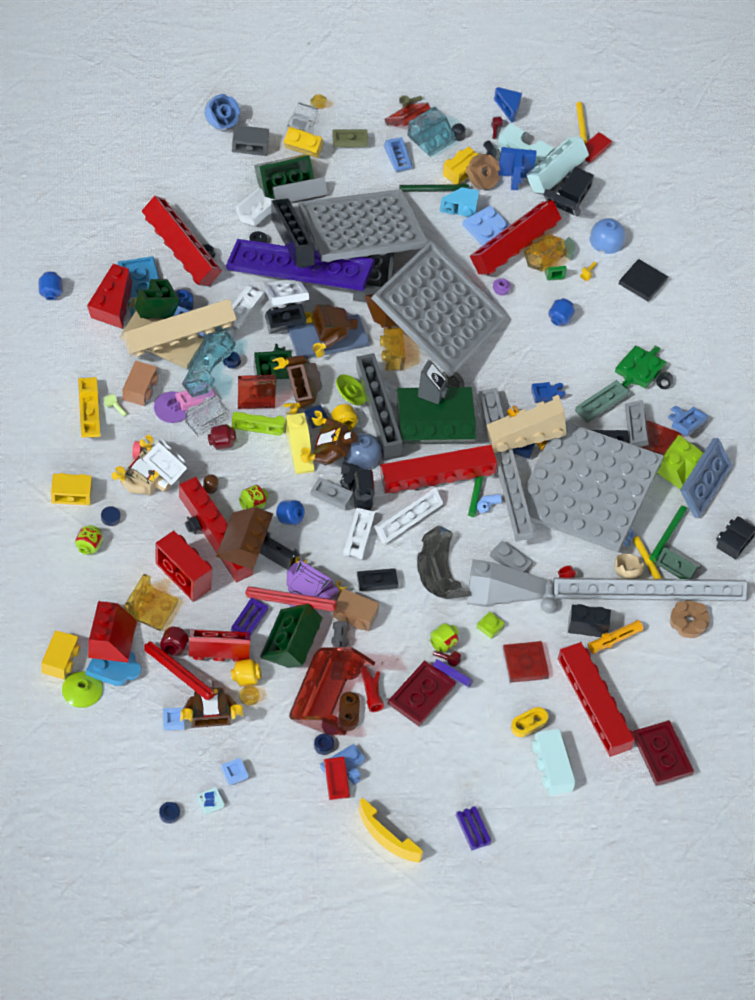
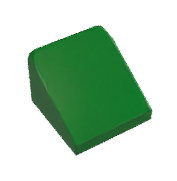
M556 266L546 268V279H564L567 267Z

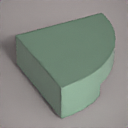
M568 237L558 246L557 251L570 260L575 253V244Z

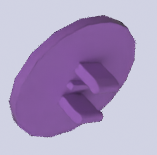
M165 392L155 400L154 411L160 420L166 423H178L189 416L191 409L182 411L180 402L175 399V393L178 392Z

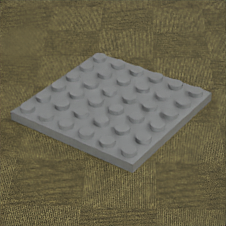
M402 189L298 202V209L322 262H331L339 259L348 260L354 257H368L369 255L377 254L385 255L392 252L401 253L407 250H421L428 243Z
M429 241L371 297L449 377L508 318L432 241Z
M566 422L567 435L548 440L523 490L530 519L532 522L619 553L664 460V456Z

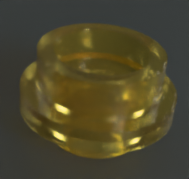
M317 94L310 99V104L314 109L326 107L327 97Z
M246 686L240 691L239 698L243 704L250 706L259 701L260 694L254 686Z

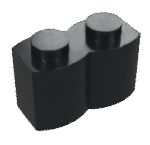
M357 470L354 474L355 482L353 484L354 508L371 510L375 495L373 471Z
M739 516L735 520L731 519L726 526L727 530L725 532L721 531L716 538L718 542L716 548L735 560L755 537V526Z

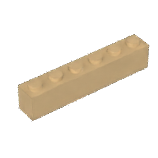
M230 299L126 331L122 334L129 356L139 357L144 355L146 350L152 349V352L163 349L162 345L168 343L170 346L181 343L180 340L184 338L192 340L198 337L197 334L203 332L205 335L215 332V328L221 326L222 329L232 327V323L237 319Z

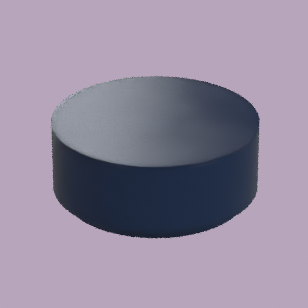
M113 506L105 507L101 512V521L107 526L117 525L120 521V511Z
M328 734L318 735L314 740L315 751L320 755L330 754L334 749V739Z
M165 802L159 809V817L164 823H175L180 817V808L174 802Z

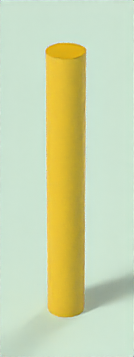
M577 102L576 110L579 133L585 144L588 141L583 103Z
M634 537L633 542L653 578L663 579L654 562L649 559L650 555L640 537Z

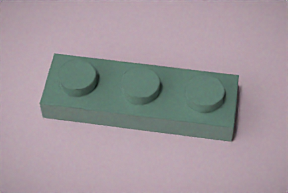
M616 380L576 406L575 411L588 423L626 398L629 391Z

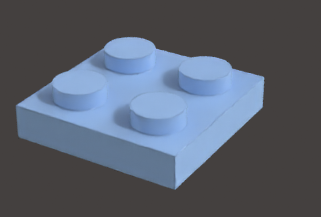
M491 205L466 218L462 223L466 230L482 246L510 226Z

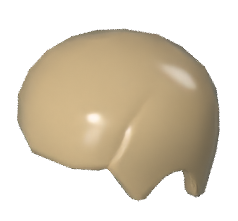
M632 554L616 556L615 572L618 576L631 579L642 575L644 563L640 564L638 556Z

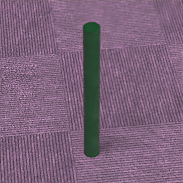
M469 184L399 185V189H402L403 192L469 189Z

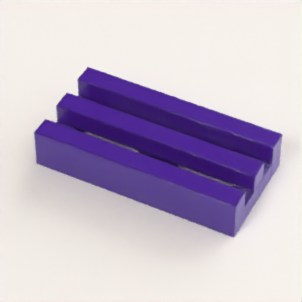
M251 598L232 625L231 631L251 632L252 635L267 613L268 606ZM255 605L256 607L249 615L243 626L239 627V625L246 617L252 606ZM261 608L262 610L260 611L254 622L251 624L249 629L246 631L247 627L249 626V624Z
M438 659L434 662L433 666L468 688L472 685L473 680Z
M476 806L471 807L469 810L468 808L464 809L463 812H456V818L471 851L491 845V839ZM471 814L473 815V817H474V819H475V821H476V823H477V826H478V828H479V830H480V832H481V834H482V837H483L484 841H482V838H481V836H480V834H479V832H478V830H477V827H476V825H475V823H474V821H473V818H472ZM465 816H466V818H467V820H468V822H469V824H470V827H471V829H472V831H473V833H474V835H475V838H476V840H477V842H478V843H476V844H475V842H474V840H473V838H472V836H471V833H470V831H469V829H468V827H467V825H466V822H465V820H464V818H463V817H465Z

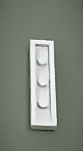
M436 487L429 488L374 526L382 543L389 542L443 504Z

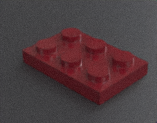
M424 660L388 700V705L420 727L456 687V682Z
M670 720L633 731L634 741L655 786L693 775L694 770Z

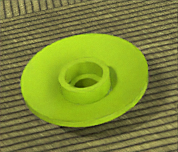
M341 374L337 377V389L345 400L357 406L363 405L366 402L362 386L355 378L347 374Z
M85 671L69 675L62 685V695L65 701L77 708H86L94 705L99 701L103 692L101 681L85 675Z

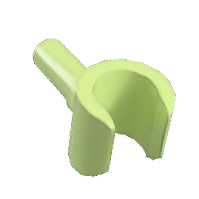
M110 394L104 397V404L107 408L114 406L123 416L127 414L117 403L115 395Z

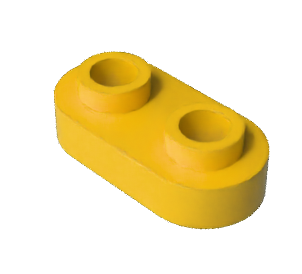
M535 707L520 714L512 720L511 732L517 737H525L543 728L548 721L547 711L541 707Z

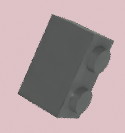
M241 125L234 126L232 152L267 156L269 129Z

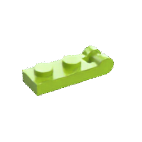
M233 412L231 428L281 436L285 430V418L283 416L271 418L263 415Z

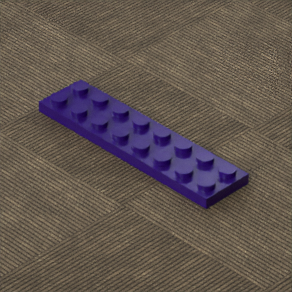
M237 239L226 263V269L364 291L374 266V259L354 257L348 260L339 259L331 262H322L318 252L314 250L315 265L300 268L296 267L286 246Z

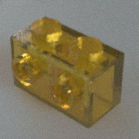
M549 234L544 236L539 242L532 244L530 248L524 251L528 267L543 271L567 255V250L563 238Z
M384 328L383 335H380V347L383 346L381 359L385 363V371H402L405 364L403 330L401 328Z

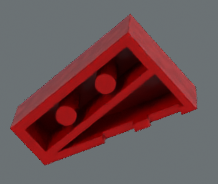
M112 264L87 304L92 319L123 329L127 302L130 298L133 283L128 268Z

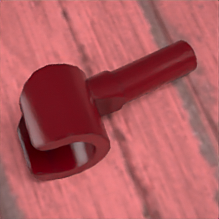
M501 116L493 117L492 139L494 140L497 138V127H502Z
M433 651L434 656L447 660L453 667L457 666L461 661V654L457 651H454L451 655Z

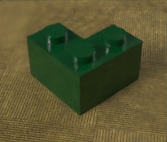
M150 279L148 289H139L135 309L140 318L167 319L174 316L180 299L168 279Z
M291 350L254 352L253 367L257 396L276 395V379H290L287 371L288 366L286 365L282 369L275 370L273 368L279 367L278 361L272 362V360L279 357L286 360L287 357H292Z

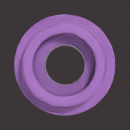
M499 278L493 282V289L497 295L503 296L510 291L511 284L508 280Z

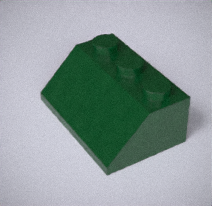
M306 154L254 165L258 185L262 189L264 196L275 199L273 187L314 179L310 155Z
M309 604L280 609L260 657L263 660L287 668L303 666L323 617Z

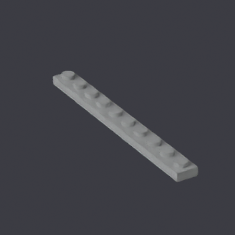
M497 388L478 391L486 426L489 423L504 418ZM513 449L494 453L515 541L535 538Z
M554 577L553 594L556 598L746 600L747 581Z

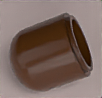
M213 474L205 476L203 480L205 491L212 494L218 490V477Z

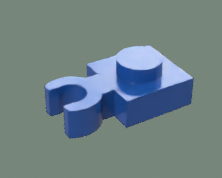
M550 382L531 385L535 403L542 401L550 402L553 400L552 397L559 395L560 398L565 397V391H558L563 389V383H556L554 386H551Z

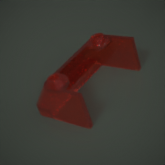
M323 647L318 649L311 660L292 705L289 718L298 724L324 734L346 735L347 731L338 726V717L332 715L346 681L357 678L361 673L362 666H374L376 662L353 647Z

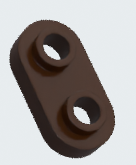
M345 692L340 697L338 724L345 731H352L358 726L360 698L354 692Z

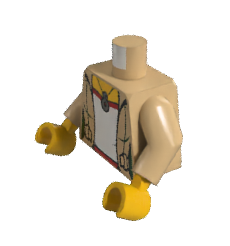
M146 435L145 438L148 444L145 443L144 439H141L139 444L141 447L147 448V451L143 450L126 470L122 466L116 467L115 470L117 472H113L111 476L114 480L120 479V483L130 493L146 494L149 496L157 488L167 492L171 484L143 460V457L154 447L152 446L153 437Z

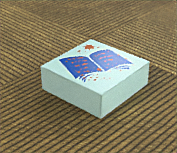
M216 787L197 794V799L205 815L224 808V802Z

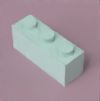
M560 729L537 732L534 741H532V750L538 756L537 766L538 770L543 773L542 783L544 789L548 790L549 796L573 792L575 779Z

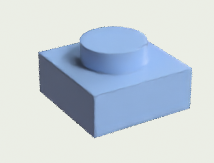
M163 708L164 730H184V719L180 721V713L183 708Z
M241 758L221 764V769L228 785L248 779V773Z

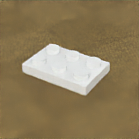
M282 279L263 282V290L275 306L281 307L291 302L300 304L304 300H309L308 291L301 281Z

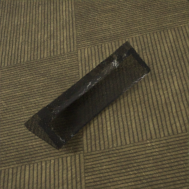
M437 525L424 534L421 540L423 547L417 556V569L420 580L430 593L442 599L471 596V591L463 588L459 581L454 580L450 572L448 554L453 533Z

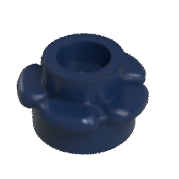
M235 351L227 352L223 359V364L231 369L236 366L238 367L241 364L239 354Z

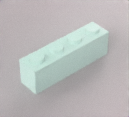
M569 137L526 174L533 192L543 194L545 189L551 191V188L560 183L568 172H572L577 165L583 163L589 154L582 137Z

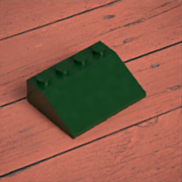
M447 387L449 388L445 399H441L439 405L418 397L419 388H397L398 429L403 444L473 443L476 440V422L472 387Z

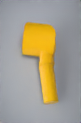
M594 261L589 267L582 268L580 277L584 281H588L592 277L591 270L597 263Z

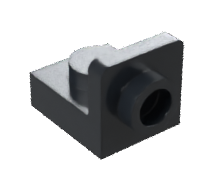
M343 461L341 466V474L343 475L340 480L341 487L350 491L353 489L355 482L354 474L357 470H360L356 465Z

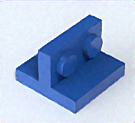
M501 148L499 159L500 171H498V175L511 177V190L518 191V185L522 184L523 178H527L526 174L534 168L537 150Z

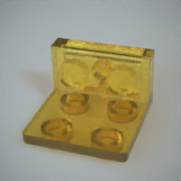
M143 574L126 601L125 610L136 621L161 631L178 604V598L153 588L151 576Z

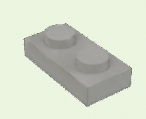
M319 477L311 489L310 495L345 510L353 497V492Z
M501 541L490 552V557L499 564L525 573L533 563L504 541Z

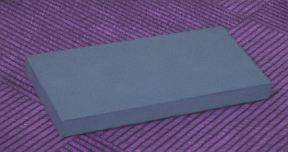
M359 314L348 316L350 319H357V329L350 330L345 340H341L329 348L326 347L324 355L369 346ZM314 323L288 328L296 355H302L305 358L316 357L313 345L315 343L322 344L323 342L319 341Z
M719 438L712 439L680 489L694 518L701 517L733 466Z

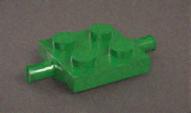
M635 345L615 367V373L623 376L625 379L621 384L626 389L630 384H636L646 389L664 369L666 361L656 356L661 350L660 347L655 345L648 352Z

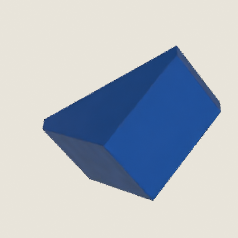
M498 87L495 90L494 101L510 122L513 123L520 106L522 93Z

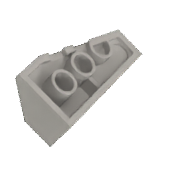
M473 559L467 605L490 607L497 603L510 604L511 601L517 600L524 602L542 599L548 580L494 562Z

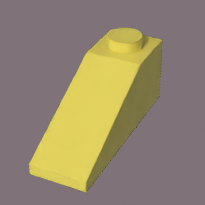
M305 413L286 415L285 431L295 474L314 472L313 460L304 463L300 457V454H302L301 449L305 447L309 448L312 454Z

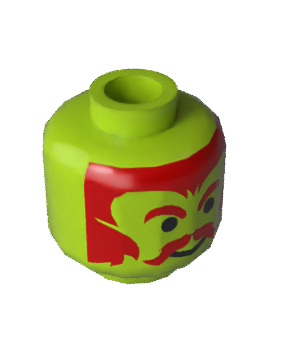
M253 485L241 491L239 503L243 510L253 507L262 509L266 507L269 496L265 488Z
M94 525L84 526L80 529L75 539V545L78 551L84 555L95 554L103 542V535L101 530Z
M443 623L430 633L431 638L429 641L436 651L447 652L459 643L458 635L460 633L453 624L450 626L447 623Z

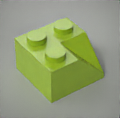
M678 435L664 453V460L657 473L678 489H681L704 452Z

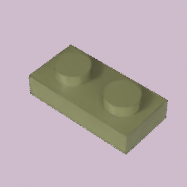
M367 129L332 130L333 147H368Z

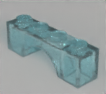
M226 330L209 335L183 380L182 385L191 397L210 392L216 381L211 375L212 370L219 362L230 356L236 343Z

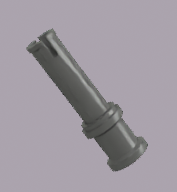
M336 621L332 627L334 629V637L331 638V643L334 648L330 678L335 681L343 679L345 647L349 644L347 634L350 630V624L345 621Z

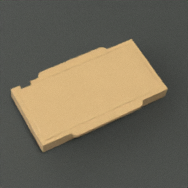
M136 311L121 333L120 339L123 340L122 334L126 331L164 319L140 318ZM199 336L192 340L184 338L180 340L181 343L170 346L168 343L162 345L163 349L152 352V349L146 351L187 369L202 346L204 339Z

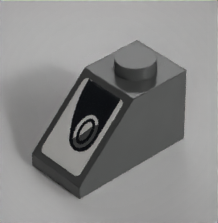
M428 360L421 371L418 397L439 405L441 399L446 398L449 390L446 387L447 379L431 360Z

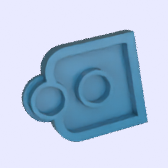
M130 652L128 663L92 658L85 675L114 686H121L127 680L136 679L141 673V666L135 662L136 657L133 652Z

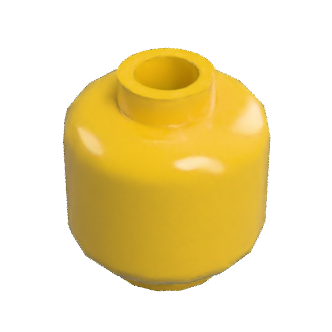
M340 404L331 413L332 419L347 425L349 430H352L358 423L357 414L349 404Z
M254 659L237 661L234 669H231L232 680L237 681L240 687L257 684L259 679L262 678L260 664L256 663Z

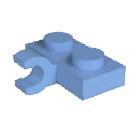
M674 406L671 408V411L674 413L668 416L673 421L672 428L686 437L707 422L708 415L694 406L687 412H684L679 406Z
M353 743L330 758L345 756L347 777L354 785L360 781L359 776H361L356 767L365 763V757ZM324 762L320 763V768L325 773Z

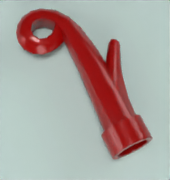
M355 657L347 658L344 661V670L346 672L355 673L360 670L369 711L372 713L381 711L384 708V703L379 693L380 672L377 671L373 679L369 668L362 660Z

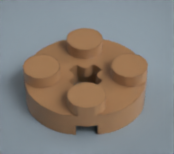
M476 155L471 159L469 166L466 167V173L471 183L479 190L492 188L499 181L498 171H500L498 161L491 155ZM484 168L486 169V175L482 174V169Z
M694 601L677 602L670 615L671 627L675 628L679 635L686 638L699 637L701 633L707 630L710 622L706 606L703 603ZM690 616L694 620L688 622V619H685V617Z

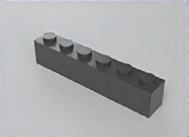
M375 353L357 356L356 370L377 438L382 448L383 457L388 459L402 456V438Z

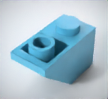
M460 188L442 197L440 212L465 217L474 215L479 190Z

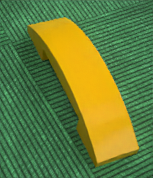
M97 377L78 378L81 438L100 437Z
M362 797L359 801V814L373 838L391 853L403 859L419 863L422 860L423 850L409 838L403 843L376 820L378 811Z

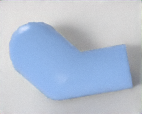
M501 495L482 496L477 504L479 512L485 513L492 504L501 503Z

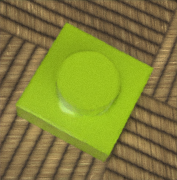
M489 611L477 623L476 628L492 639L504 627V622Z

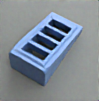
M403 138L386 140L384 148L395 172L412 169L413 167Z

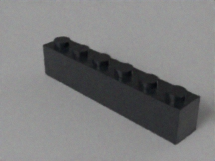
M289 198L271 200L272 221L296 267L306 268L315 265L314 244Z

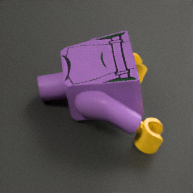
M299 556L295 558V563L287 571L286 585L290 593L332 599L340 595L343 589H347V586L340 587L341 580H338L336 585L333 586L334 582L332 579L307 565L306 559L302 562Z

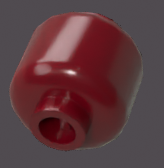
M228 424L212 427L211 434H208L209 445H213L216 450L232 448L234 442H237L234 427L231 428Z
M169 627L162 636L160 647L170 656L181 655L189 641L188 634L180 627Z

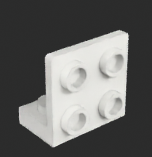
M155 438L153 440L155 442L154 447L143 457V460L172 485L187 469L184 464L186 461L177 451L172 453L170 451L172 448L165 440L161 438L159 441Z

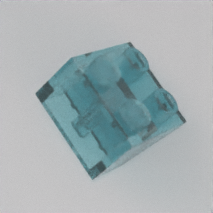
M435 106L409 121L407 136L429 157L456 141L447 117Z

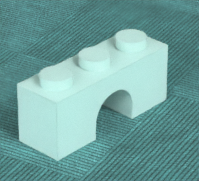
M510 123L499 135L497 147L500 149L507 147L537 150L534 167L553 152L554 148L541 140H538L533 145L523 143L525 131Z

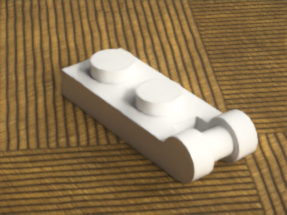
M250 285L246 286L232 305L237 319L232 323L233 327L240 329L258 303L263 300L264 292L256 291Z
M356 508L345 545L344 556L349 557L352 555L356 556V559H363L375 512ZM352 544L358 545L359 549L352 548Z

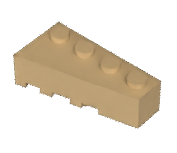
M559 395L552 397L553 400L544 403L542 401L537 403V407L527 411L526 408L520 410L514 417L506 416L487 424L488 438L494 453L567 435L565 412Z

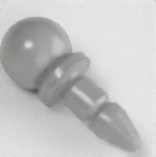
M548 579L545 585V594L542 595L541 609L546 613H551L556 609V596L553 594L552 581Z

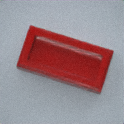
M598 132L585 143L589 154L585 160L589 163L594 161L612 145V140Z
M345 756L323 759L328 799L334 800L350 797Z

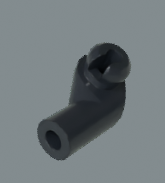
M490 140L486 141L483 144L487 150L486 155L496 158V148Z

